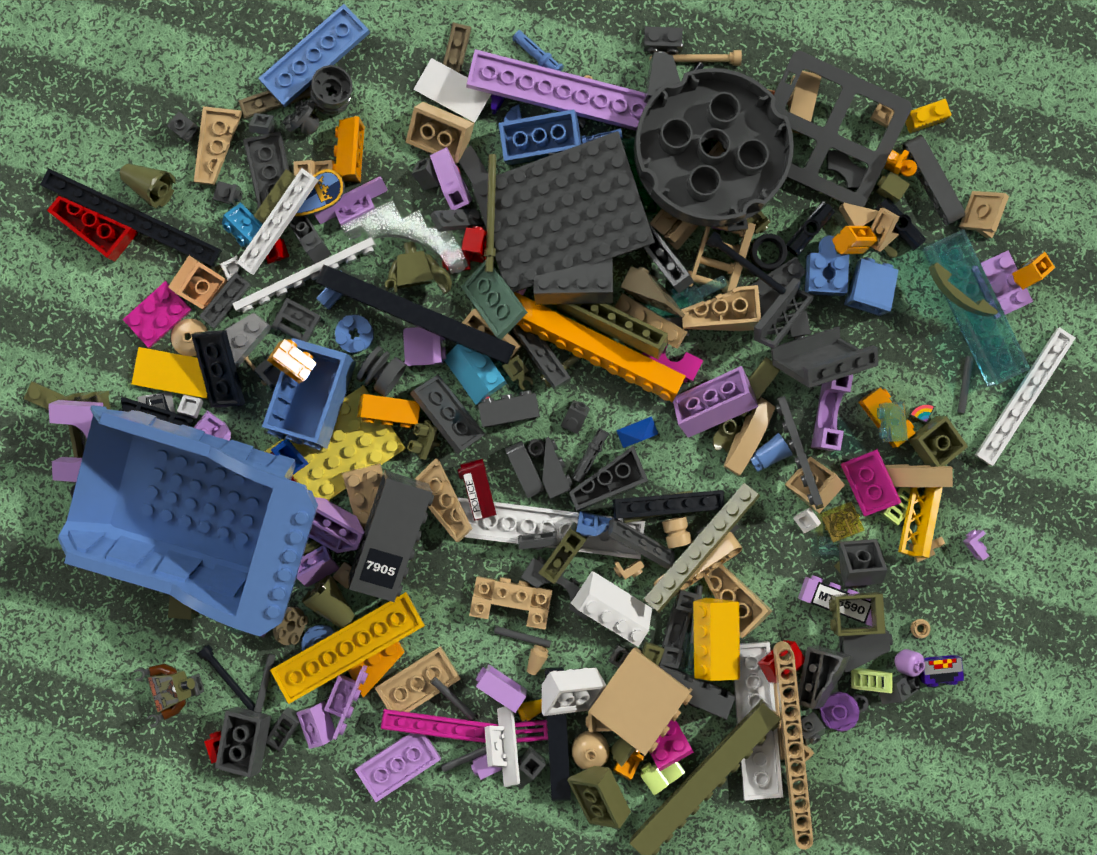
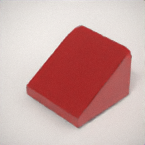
M278 239L266 256L268 264L289 257L284 239Z

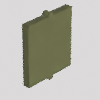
M620 737L609 751L613 755V760L617 761L620 766H623L636 749Z

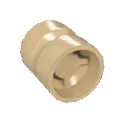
M686 516L662 522L664 532L668 533L666 537L668 548L692 543L690 532L686 531L688 527Z

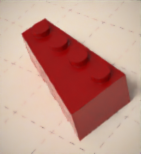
M58 196L47 209L50 214L114 262L139 233L129 226L61 196Z

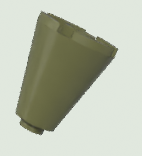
M130 163L122 166L120 169V179L150 206L158 208L157 206L163 207L170 201L174 193L172 185L173 183L176 184L175 177L170 172Z
M329 575L315 584V588L312 591L309 590L301 601L306 607L339 628L346 627L354 622L353 611L336 582Z

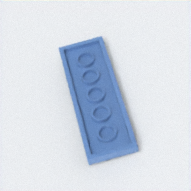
M343 4L258 79L286 107L312 84V77L318 69L337 63L369 35L370 31Z

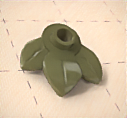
M732 419L718 424V431L713 435L714 449L717 451L723 448L729 453L735 434L740 433L742 427L737 426ZM725 425H728V431L725 430Z

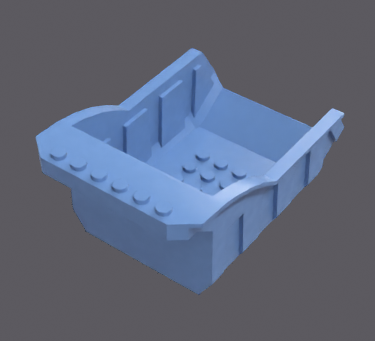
M91 405L90 410L93 417L67 521L58 535V541L66 555L64 563L169 594L200 614L256 636H262L281 624L286 614L318 508L313 492L307 490L306 485L291 481L295 469V459L280 454L277 456L254 449L251 445L238 441H228L205 434V431L183 424L180 426L157 419L154 415L141 411L131 410L125 412Z

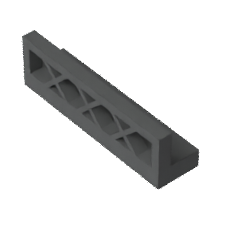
M793 278L785 288L786 292L779 295L755 325L754 341L775 349L813 300V295L800 290L801 280ZM797 296L806 299L804 302H795ZM795 309V314L786 315V310ZM785 321L786 325L784 327L776 328V323ZM771 334L776 335L774 341H771L765 337Z

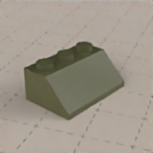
M593 766L568 778L567 781L589 824L621 828L631 811L610 768Z

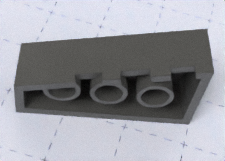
M634 445L569 492L576 512L648 483Z

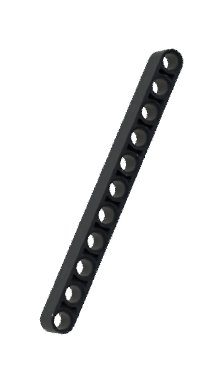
M323 264L317 277L316 283L504 364L508 365L516 347L506 341Z

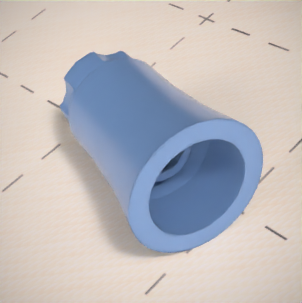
M777 433L771 440L755 450L750 462L756 471L759 472L763 468L766 469L793 454L782 436Z

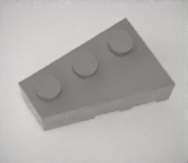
M255 313L248 315L225 329L236 369L272 329L271 325Z

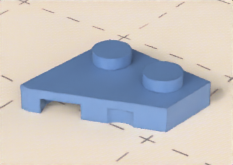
M580 511L576 532L587 537L597 536L608 531L609 521L612 518Z

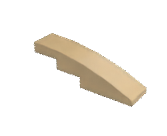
M762 397L757 400L758 407L752 410L751 415L746 416L740 433L735 434L723 466L737 476L741 475L753 456L776 408Z
M885 465L894 487H953V471L951 466Z

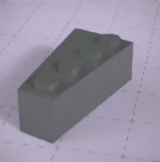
M613 259L534 276L535 305L613 303Z
M659 664L661 669L685 687L693 689L690 693L693 697L688 702L690 706L704 709L712 715L727 720L735 700V696L730 690L702 679H696L694 676L675 668Z

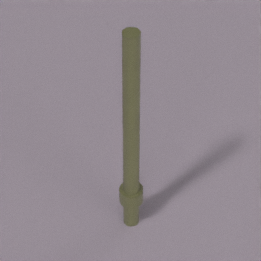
M489 154L487 229L486 248H484V256L486 257L485 272H493V257L496 254V248H494L496 154Z

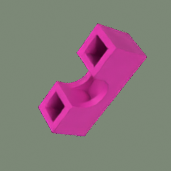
M667 346L659 359L642 352L643 355L685 375L684 383L694 380L703 360L688 352L684 353L680 361L672 362L666 357Z

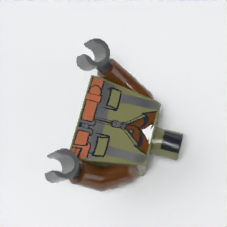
M167 664L151 666L146 670L143 667H139L134 671L142 673L141 677L135 678L136 681H140L146 675H150L147 679L157 713L161 712L159 715L153 714L147 717V719L151 717L156 719V723L150 725V727L158 725L162 719L166 720L179 714L186 705V699L192 695L191 689L195 687V681L192 678H187L183 670L177 671L176 668Z

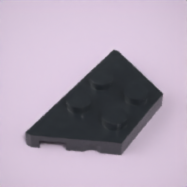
M125 397L120 399L122 411L125 412L131 410L141 411L154 415L157 419L180 426L182 424L190 426L194 422L193 418Z

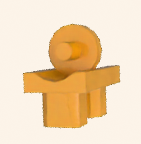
M892 150L887 158L884 169L893 172L897 176L901 173L905 177H911L916 173L917 165L913 160H906L909 151L904 150L900 154Z

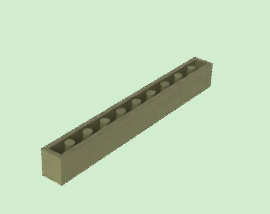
M761 699L630 837L629 844L641 855H656L660 850L661 844L663 842L668 843L674 835L673 832L685 825L687 822L686 818L690 814L694 815L699 810V805L702 801H708L713 795L712 791L717 786L721 787L727 780L725 777L730 772L734 773L739 768V763L742 759H748L753 753L752 749L757 744L761 745L766 740V734L770 730L774 731L780 725L779 721L781 718L779 714Z

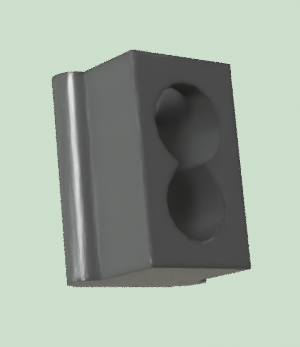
M199 673L187 677L195 681V687L191 689V697L205 692Z

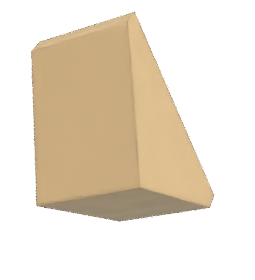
M843 203L839 207V211L849 226H864L873 221L879 212L848 203Z

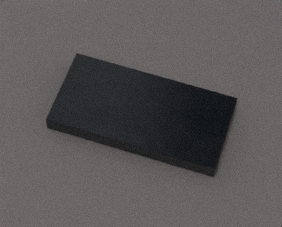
M218 330L192 333L191 337L210 406L230 407L246 404L227 331Z

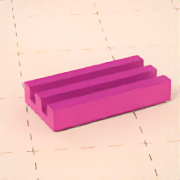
M547 720L515 722V727L543 725V728L515 730L516 734L544 732V735L516 737V743L548 740Z

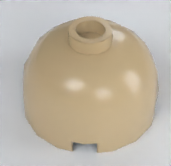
M596 731L583 732L574 739L571 746L574 762L584 770L593 766L603 767L610 754L607 740L601 733Z

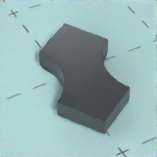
M828 150L826 154L827 171L838 173L844 179L847 189H858L867 168L855 165L848 155L838 150Z

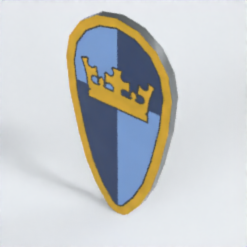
M324 169L314 174L313 176L319 181L294 217L315 214L338 203L344 194L345 188L340 174L330 169Z

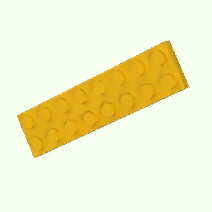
M405 592L396 597L395 602L389 601L272 668L270 671L286 701L290 704L419 630L425 624L409 595Z

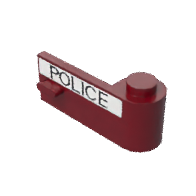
M483 458L460 464L461 468L457 470L460 480L464 479L474 521L497 515Z

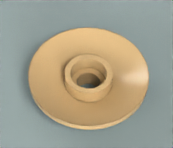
M184 319L178 322L172 330V345L181 355L196 356L192 337L190 340H186L185 336L188 333L191 335L195 332H205L208 330L202 322L196 319Z

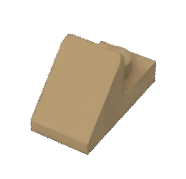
M880 208L871 227L878 241L870 247L881 252L898 236V233L893 231L899 216L885 208Z

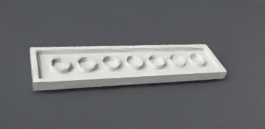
M769 641L740 643V679L733 680L737 725L761 699L776 712L773 683L768 682L758 665V662L771 652ZM777 728L774 731L770 730L766 734V740L761 745L757 744L752 749L753 753L748 759L743 758L740 762L744 800L783 797Z

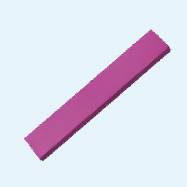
M383 709L380 729L486 743L484 727L498 726V724Z

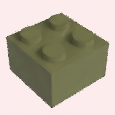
M935 416L908 439L925 465H930L931 467L947 465L968 447L947 416Z

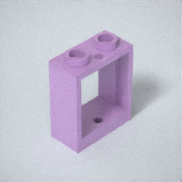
M489 664L486 668H481L475 679L478 681L476 685L478 689L515 713L526 698L527 689Z

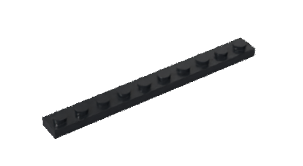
M47 169L40 184L44 188L129 226L212 267L215 266L222 252L221 249L52 169Z

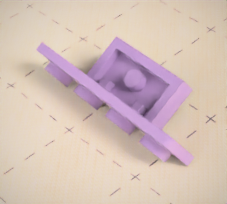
M381 176L343 194L341 200L334 206L317 212L314 215L320 224L337 216L342 228H345L377 212L371 199L386 192L388 189Z
M366 665L360 670L356 681L340 674L334 684L324 711L341 717L332 738L334 740L337 739L339 734L343 735L347 724L344 722L346 718L350 719L354 707H351L353 701L357 702L361 690H358L360 684L364 685L368 673H366L368 666Z

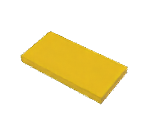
M138 347L132 385L208 399L197 358Z

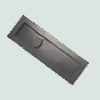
M476 208L433 211L430 215L438 231L465 230L466 227L473 228V226L482 227L484 225Z
M235 273L199 317L216 329L234 308L232 303L241 300L252 285L238 273Z

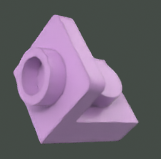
M974 529L966 535L967 538L963 542L977 560L984 561L989 557L986 552L987 548L981 541L977 540L986 533L984 530L976 531Z

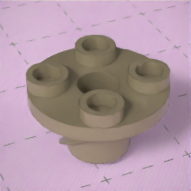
M294 606L287 607L282 623L273 628V635L278 643L295 645L299 642L300 636L308 622V617L304 615L301 609Z

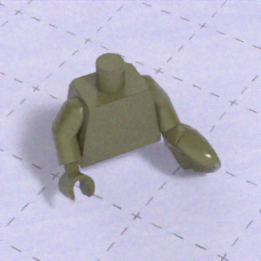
M415 242L404 243L405 254L397 255V260L393 261L388 273V279L385 282L386 291L393 287L394 292H397V286L400 289L436 282L442 292L447 294L451 290L452 285L448 272L440 267L431 255L425 254L424 251H416Z

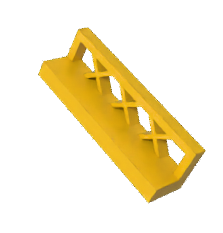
M911 487L898 550L899 553L918 559L929 558L943 487H925L922 496L917 491L918 487ZM918 502L921 511L916 515L913 508L914 504ZM912 521H915L917 525V531L914 533L910 529ZM910 539L914 545L913 551L905 549L906 543Z

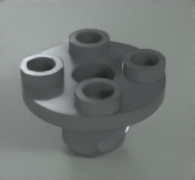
M300 100L294 107L296 110L284 118L282 123L285 125V128L291 132L299 127L302 134H313L320 124L319 118L311 114L315 103L312 100L305 102Z

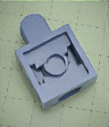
M829 235L822 238L819 242L818 253H810L806 256L805 292L809 294L844 296L848 292L849 255L838 254L832 242L834 236Z

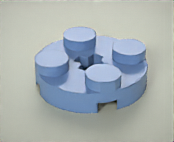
M348 315L337 324L335 339L343 350L349 353H359L370 347L374 339V332L371 324L364 317ZM358 329L359 337L351 339L350 331Z

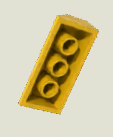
M713 598L693 601L694 678L708 681L739 680V602Z

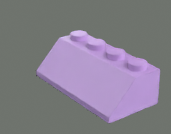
M742 366L676 395L673 400L678 425L688 438L758 407L755 393Z

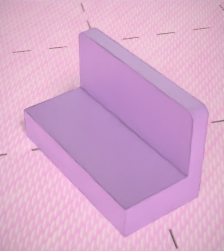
M323 545L302 557L296 578L305 587H309L327 575L336 572L339 566L332 559L329 549Z
M325 701L296 712L309 749L323 746L333 740L335 728L329 712L324 711Z

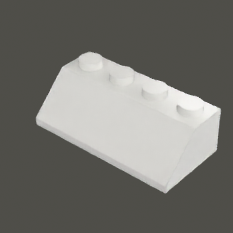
M591 571L571 604L583 614L639 647L649 631L652 608L596 572Z

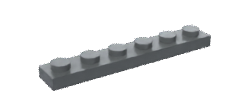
M785 396L777 398L779 404L776 405L779 416L783 415L785 422L782 423L785 434L789 433L791 436V440H788L791 451H796L798 456L794 458L797 468H802L804 473L801 479L804 487L808 486L810 494H807L810 505H815L816 510L824 508Z

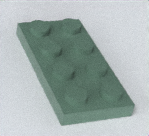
M485 260L461 287L496 338L502 340L528 312L494 265L493 272H485Z

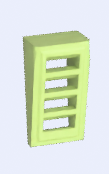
M899 487L897 490L898 496L907 502L906 505L902 502L898 504L903 508L901 511L892 506L882 510L880 514L893 524L899 525L906 515L909 500L902 492L906 491L910 494L911 488ZM891 509L898 513L897 517L890 512Z
M863 668L854 669L851 671V688L892 693V673ZM882 677H884V687H882Z

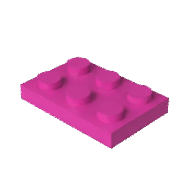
M166 281L123 319L148 348L157 343L192 311L178 294L168 288L169 283Z
M878 449L840 464L864 517L901 503Z

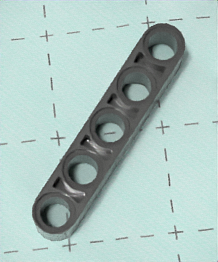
M918 135L903 143L902 150L909 151L907 159L913 160L916 163V175L922 186L925 185L923 188L931 202H934L933 206L940 218H943L942 222L948 226L964 217L965 210L925 138L922 135Z

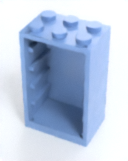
M292 338V341L297 344V348L300 351L308 352L313 356L312 360L316 362V365L302 383H297L284 372H280L262 427L267 429V433L283 440L288 439L293 443L304 444L316 450H320L321 447L327 449L356 361L346 353Z

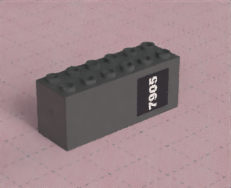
M384 470L364 529L365 533L357 549L348 576L349 590L395 602L396 596H400L402 592V579H406L409 571L407 564L409 560L412 561L415 554L414 544L415 542L418 543L421 537V531H419L421 524H425L428 513H426L427 507L432 505L434 499L428 483Z

